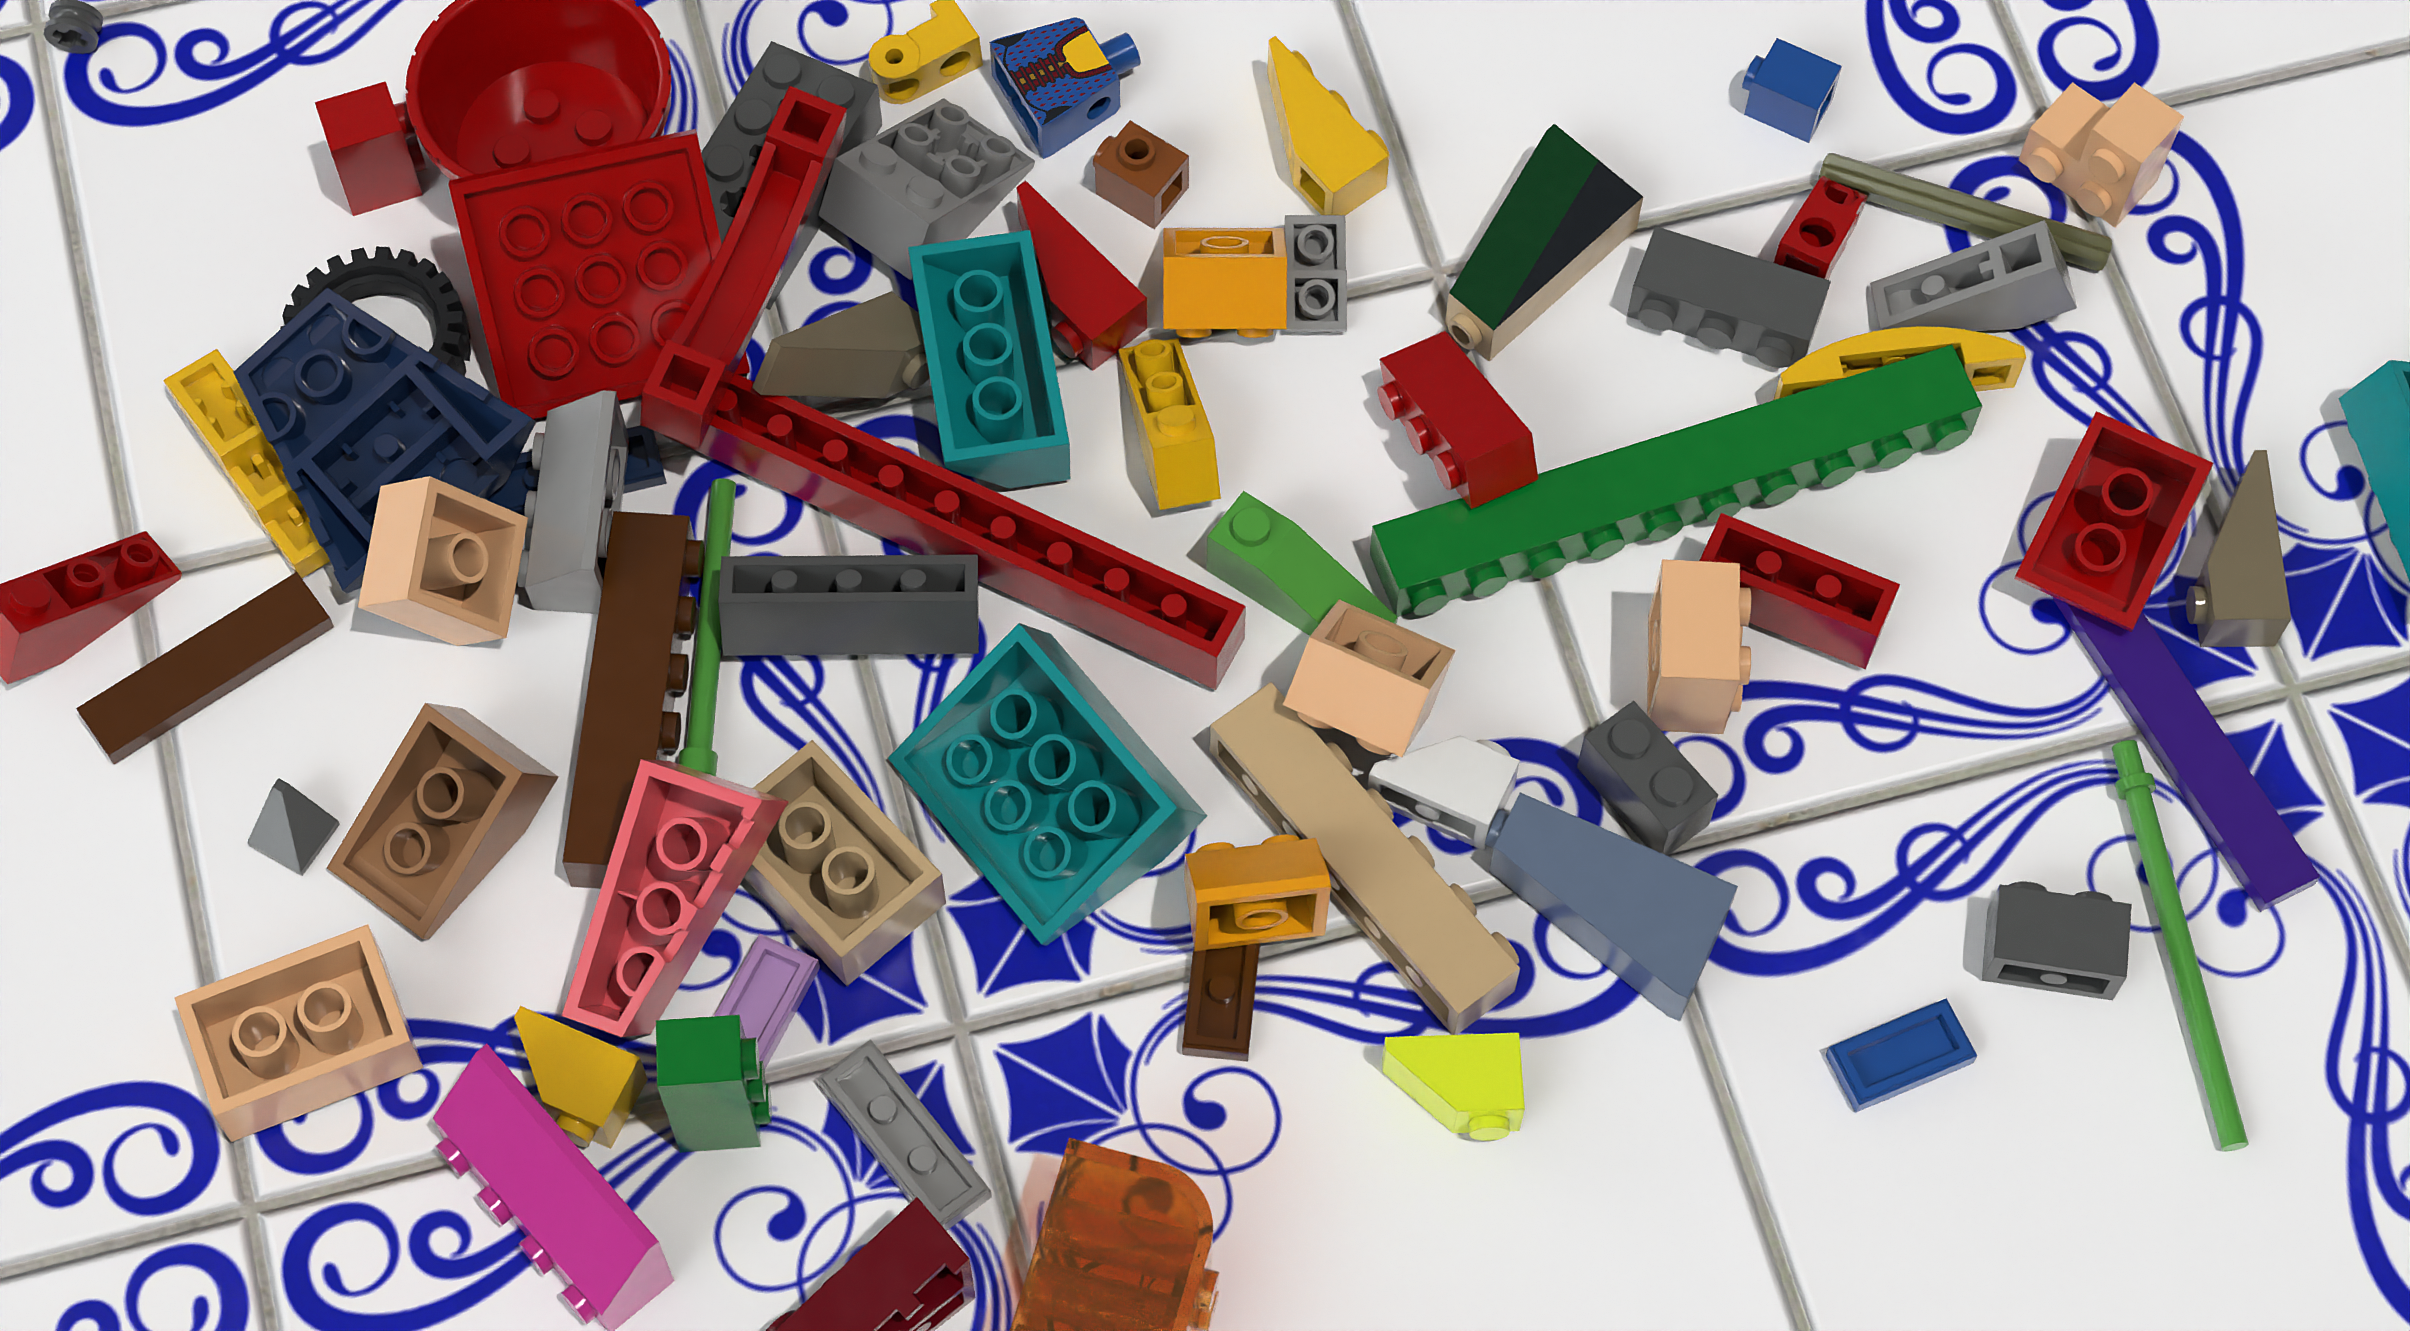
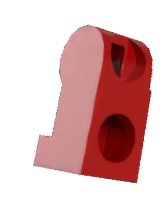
M1822 176L1780 240L1773 263L1829 280L1832 270L1857 225L1868 196Z

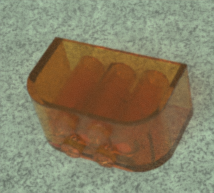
M1069 1138L1010 1331H1196L1197 1329L1209 1331L1219 1297V1291H1216L1220 1271L1212 1270L1213 1218L1209 1203L1199 1186L1188 1175L1173 1166Z

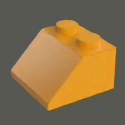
M1163 228V329H1176L1178 336L1188 338L1210 336L1212 329H1237L1239 336L1248 338L1268 337L1273 335V329H1286L1287 251L1284 228Z
M1277 835L1265 839L1261 845L1237 848L1230 843L1217 842L1204 845L1197 849L1195 853L1185 854L1184 881L1195 951L1325 935L1331 883L1316 838L1300 840L1295 835Z

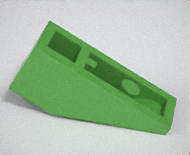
M1244 490L1207 536L1206 571L1311 636L1338 600H1342L1394 624L1397 623L1398 617L1301 527Z

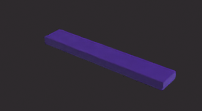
M2053 597L2054 602L2258 910L2262 912L2314 886L2320 875L2144 613H2141L2133 631L2130 632Z

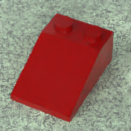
M2096 411L2014 579L2132 632L2196 505L2214 463Z

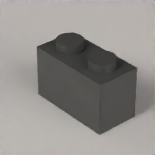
M1634 700L1584 736L1577 768L1648 848L1668 856L1709 826L1718 798L1717 792Z
M2020 881L2009 885L2000 884L1987 908L1982 981L2113 1001L2127 978L2132 904L2113 901L2109 895L2094 891H2084L2075 895L2049 892L2046 887L2034 882Z

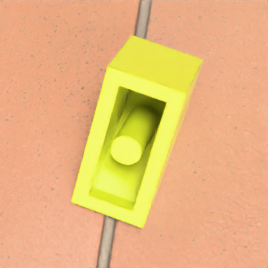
M1519 1033L1385 1037L1382 1055L1383 1073L1452 1133H1469L1472 1139L1491 1141L1507 1137L1510 1131H1520L1525 1103Z

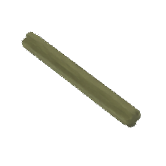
M1828 153L1818 176V180L1825 176L1845 187L1867 195V201L1991 239L2045 220L2065 261L2096 271L2103 270L2106 266L2112 249V239L2108 236L1836 153Z

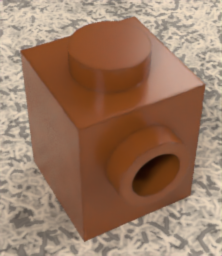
M1131 120L1116 137L1108 136L1100 144L1093 158L1096 195L1154 230L1189 188V155Z

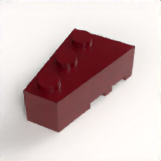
M916 1197L840 1270L827 1279L796 1311L791 1310L783 1314L766 1331H935L976 1298L970 1258L921 1200Z

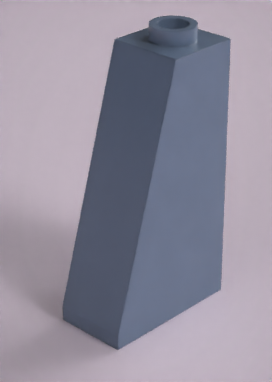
M1520 792L1510 813L1499 809L1487 834L1485 845L1493 848L1489 872L1664 1014L1677 1021H1681L1728 916L1738 886Z

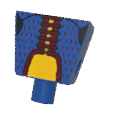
M1077 17L997 38L989 42L992 76L1043 159L1052 156L1116 114L1121 107L1120 80L1118 75L1141 64L1137 47L1128 33L1125 32L1099 44L1085 21Z

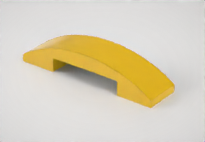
M1916 326L1872 331L1831 343L1795 362L1780 374L1773 400L1949 345H1953L1975 392L2014 388L2026 360L2024 346L2009 340L1965 329Z

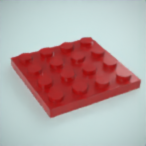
M696 129L449 180V190L501 400L513 408H517L532 419L547 416V411L603 390L616 391L618 401L642 396V391L667 339L671 340L685 318L722 246ZM746 351L735 371L738 375L750 372Z

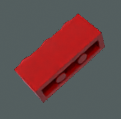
M1446 331L1379 359L1384 384L1378 387L1377 392L1384 412L1390 420L1399 419L1406 428L1408 438L1414 450L1419 455L1426 453L1431 458L1443 486L1447 490L1455 488L1471 509L1538 480L1532 432Z
M1724 513L1720 514L1699 560L1704 562L1740 563V588H1750L1749 623L1865 670L1900 587V584Z

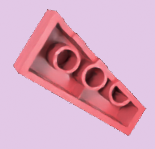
M641 759L562 1016L620 1037L651 1034L656 1026V1020L661 1018L789 801L671 761Z

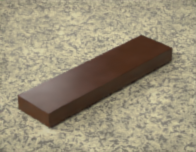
M295 572L76 709L113 764H116L332 629L334 625L330 616L298 572Z

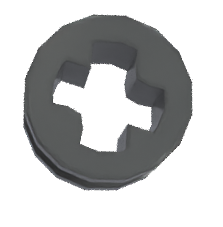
M56 0L53 2L48 14L50 20L46 22L43 33L46 40L54 47L70 53L85 54L94 51L99 39L97 33L101 31L104 20L102 14L95 7L78 0Z

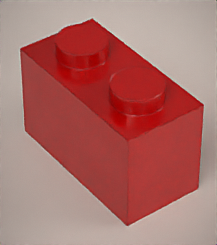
M386 81L314 102L353 216L423 195L416 172L425 170L427 167L407 111L406 101L393 104Z

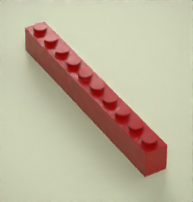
M734 373L700 448L663 434V436L921 555H978V581L1214 690H1217L1245 639V605L787 396L760 395L752 388L754 381Z

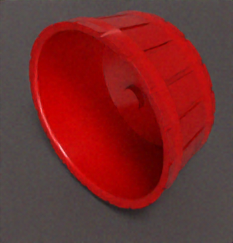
M455 0L438 15L437 21L433 20L424 31L414 49L416 54L411 56L407 69L405 89L408 93H405L407 111L412 126L416 130L415 132L431 161L450 180L663 136L671 107V64L664 38H660L661 32L653 19L641 6L637 7L634 0Z

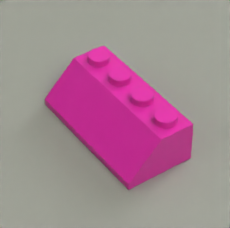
M486 1044L479 1049L433 1117L443 1137V1140L435 1145V1147L459 1177H462L470 1170L485 1188L477 1196L501 1226L512 1219L527 1237L518 1244L543 1275L554 1268L569 1285V1287L561 1292V1295L576 1315L586 1325L597 1318L607 1331H615L674 1282L661 1245L657 1238L491 1047Z

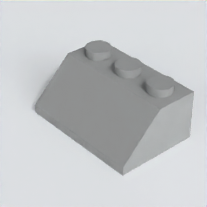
M603 390L547 411L545 433H535L532 448V465L534 470H540L538 490L528 491L526 496L525 517H528L526 528L532 529L530 550L522 549L517 577L518 587H525L533 610L599 614L613 511L622 510L624 478L630 444L616 391Z

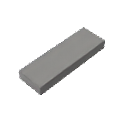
M871 1039L817 1078L821 1090L910 1203L918 1197L946 1231L992 1197L991 1190Z

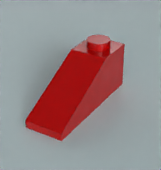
M1025 180L1016 187L1018 219L1022 231L1030 230L1043 302L1052 328V338L1065 355L1070 358L1078 356L1094 371L1116 354L1118 349H1122L1147 329V297Z

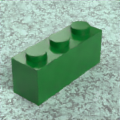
M740 1015L656 1020L657 1088L680 1153L761 1147L760 1124L772 1123L770 1084L765 1081L764 1062L759 1061L757 1037L746 1038Z

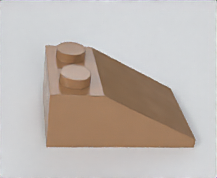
M425 703L328 864L327 869L420 938L430 939L527 831L557 781L558 776L465 709Z

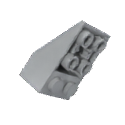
M943 98L838 156L834 161L818 216L909 280H913L908 247L966 239L1033 169L1035 160L1017 149L1010 140L997 135L969 116L965 109Z

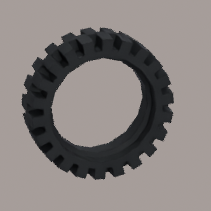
M376 246L375 257L369 259L363 247L350 250L353 262L346 265L338 254L327 260L329 273L324 274L315 267L306 275L309 288L298 284L291 293L294 305H285L282 317L286 325L326 288H329L351 303L358 299L380 294L409 297L423 304L434 317L437 331L433 346L428 352L463 376L467 372L465 361H470L471 346L469 339L471 337L466 314L457 291L454 290L450 279L443 271L438 273L434 263L426 258H423L418 263L414 252L401 249L397 258H394L390 247Z

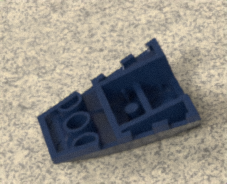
M329 288L320 293L233 372L267 441L274 447L284 467L282 471L292 491L298 495L309 517L310 522L308 523L319 545L324 548L335 570L333 573L342 591L346 594L362 587L381 486L431 476L487 500L508 480L536 424L531 417L497 398L481 385L447 366L431 353L411 343L393 329Z

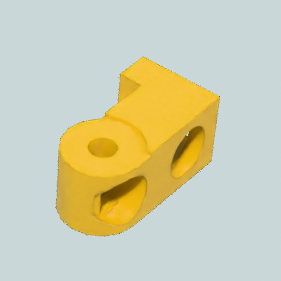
M937 0L929 4L931 20L907 31L904 35H888L880 38L873 44L869 51V67L872 83L878 85L879 97L883 101L891 104L911 102L983 66L980 37L955 0Z

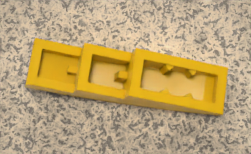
M215 349L163 381L208 450L293 570L298 572L301 578H304L330 562L324 548L319 545L308 523L310 522L309 517L298 495L292 491L282 471L284 467L274 447L267 441L233 373L234 370L218 349Z

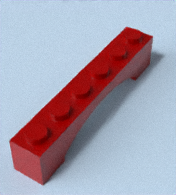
M789 86L766 133L765 143L747 189L712 267L679 328L671 340L667 339L642 391L641 426L700 448L841 149L847 108Z

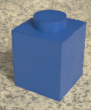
M1776 38L1766 58L1756 55L1744 77L1742 88L1750 91L1744 115L1809 143L1834 98L1842 66Z

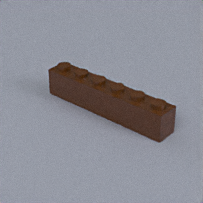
M613 511L562 860L571 887L601 889L641 759L667 761L668 750L677 751L679 748L680 712H673L676 692H686L689 657L688 654H681L684 634H694L697 615L696 597L689 596L691 577L701 578L704 565L703 540L694 539L689 516Z

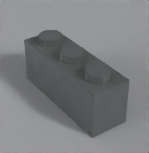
M1655 226L1633 284L1627 316L1640 320L1645 326L1654 330H1672L1697 338L1704 345L1711 348L1732 349L1757 357L1759 361L1768 366L1789 368L1808 354L1831 281Z

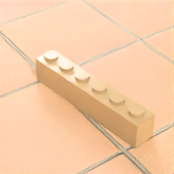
M1272 682L1268 683L1210 725V752L1281 835H1295L1300 840L1317 839L1330 877V893L1452 1035H1458L1515 992L1520 967L1517 965L1519 958L1516 951L1499 932L1490 934L1475 917L1477 910L1474 903L1459 885L1452 883L1448 886L1434 870V859L1421 840L1413 835L1407 838L1392 821L1394 819L1393 812L1382 795L1373 788L1366 791L1351 774L1353 772L1352 765L1342 749L1332 741L1325 744L1311 728L1312 725L1299 718L1298 711L1283 705L1285 697Z

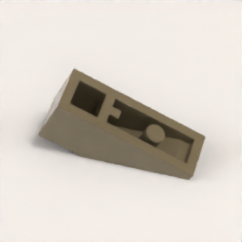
M890 291L771 340L752 388L760 395L887 398L910 387L912 389L919 388L930 378L919 313L893 291Z
M2254 450L2231 497L2195 586H2190L2187 591V618L2190 624H2197L2200 647L2276 646L2291 620L2267 450Z

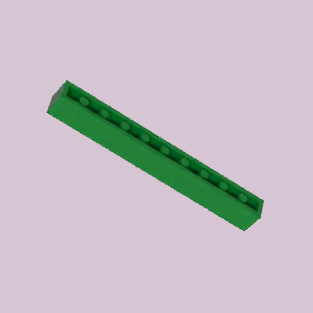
M1949 345L1539 473L1538 480L1473 509L1469 507L1463 498H1459L1373 525L1370 557L1394 614L1397 617L1413 612L1416 615H1428L1442 609L1449 601L1466 595L1488 596L1504 588L1508 582L1532 575L1534 578L1548 577L1562 570L1567 563L1586 557H1591L1594 560L1605 559L1621 551L1625 545L1649 538L1651 541L1665 540L1677 534L1684 526L1707 520L1709 523H1717L1721 513L1733 517L1741 508L1763 501L1768 505L1778 504L1790 499L1799 490L1820 483L1826 487L1835 486L1847 481L1856 472L1877 465L1884 469L1898 466L1907 461L1913 454L1934 447L1940 451L1955 448L1972 435L1982 409V404L1953 345Z

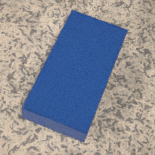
M1947 998L1830 1046L1826 1052V1057L1855 1113L1971 1065L1978 1056Z

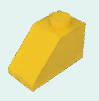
M520 1006L514 1019L546 1112L575 1145L589 1147L591 1141L611 1149L648 1080L640 1057Z

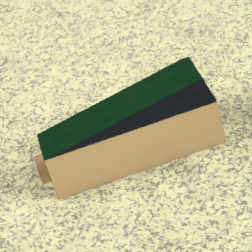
M1553 124L1544 133L1449 292L1445 325H1447L1452 337L1462 347L1469 350L1474 348L1488 361L1492 360L1637 229L1643 196L1561 128Z

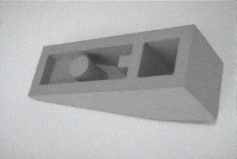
M2045 220L1870 283L1880 330L1916 326L1948 327L1971 331L2019 329L2077 308L2066 261Z

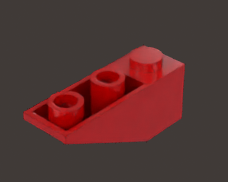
M144 531L1 583L0 676L8 685L64 663L179 581L182 572L149 533Z

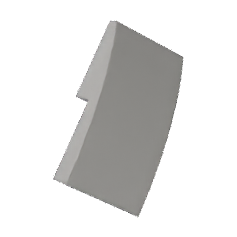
M1285 215L1284 233L1287 251L1286 332H1347L1345 215Z

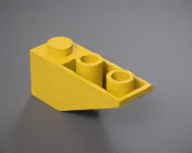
M1276 36L1269 39L1267 75L1293 186L1321 215L1346 216L1387 187L1390 157L1388 148L1375 131H1366L1353 118L1348 104L1335 90L1328 91L1314 77L1310 64L1301 53L1296 50L1291 52Z
M1150 339L1139 343L1137 346L1118 349L1148 477L1159 509L1165 510L1221 499L1214 435L1179 339Z

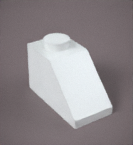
M1459 735L1407 752L1403 757L1395 756L1374 763L1369 773L1368 789L1373 788L1378 791L1392 811L1484 851L1486 848L1485 840L1499 809L1504 810L1515 787L1520 760L1511 757L1505 748L1495 742L1479 739L1475 742Z

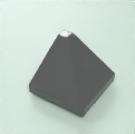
M278 778L270 790L247 843L255 850L303 876L340 823L289 783Z

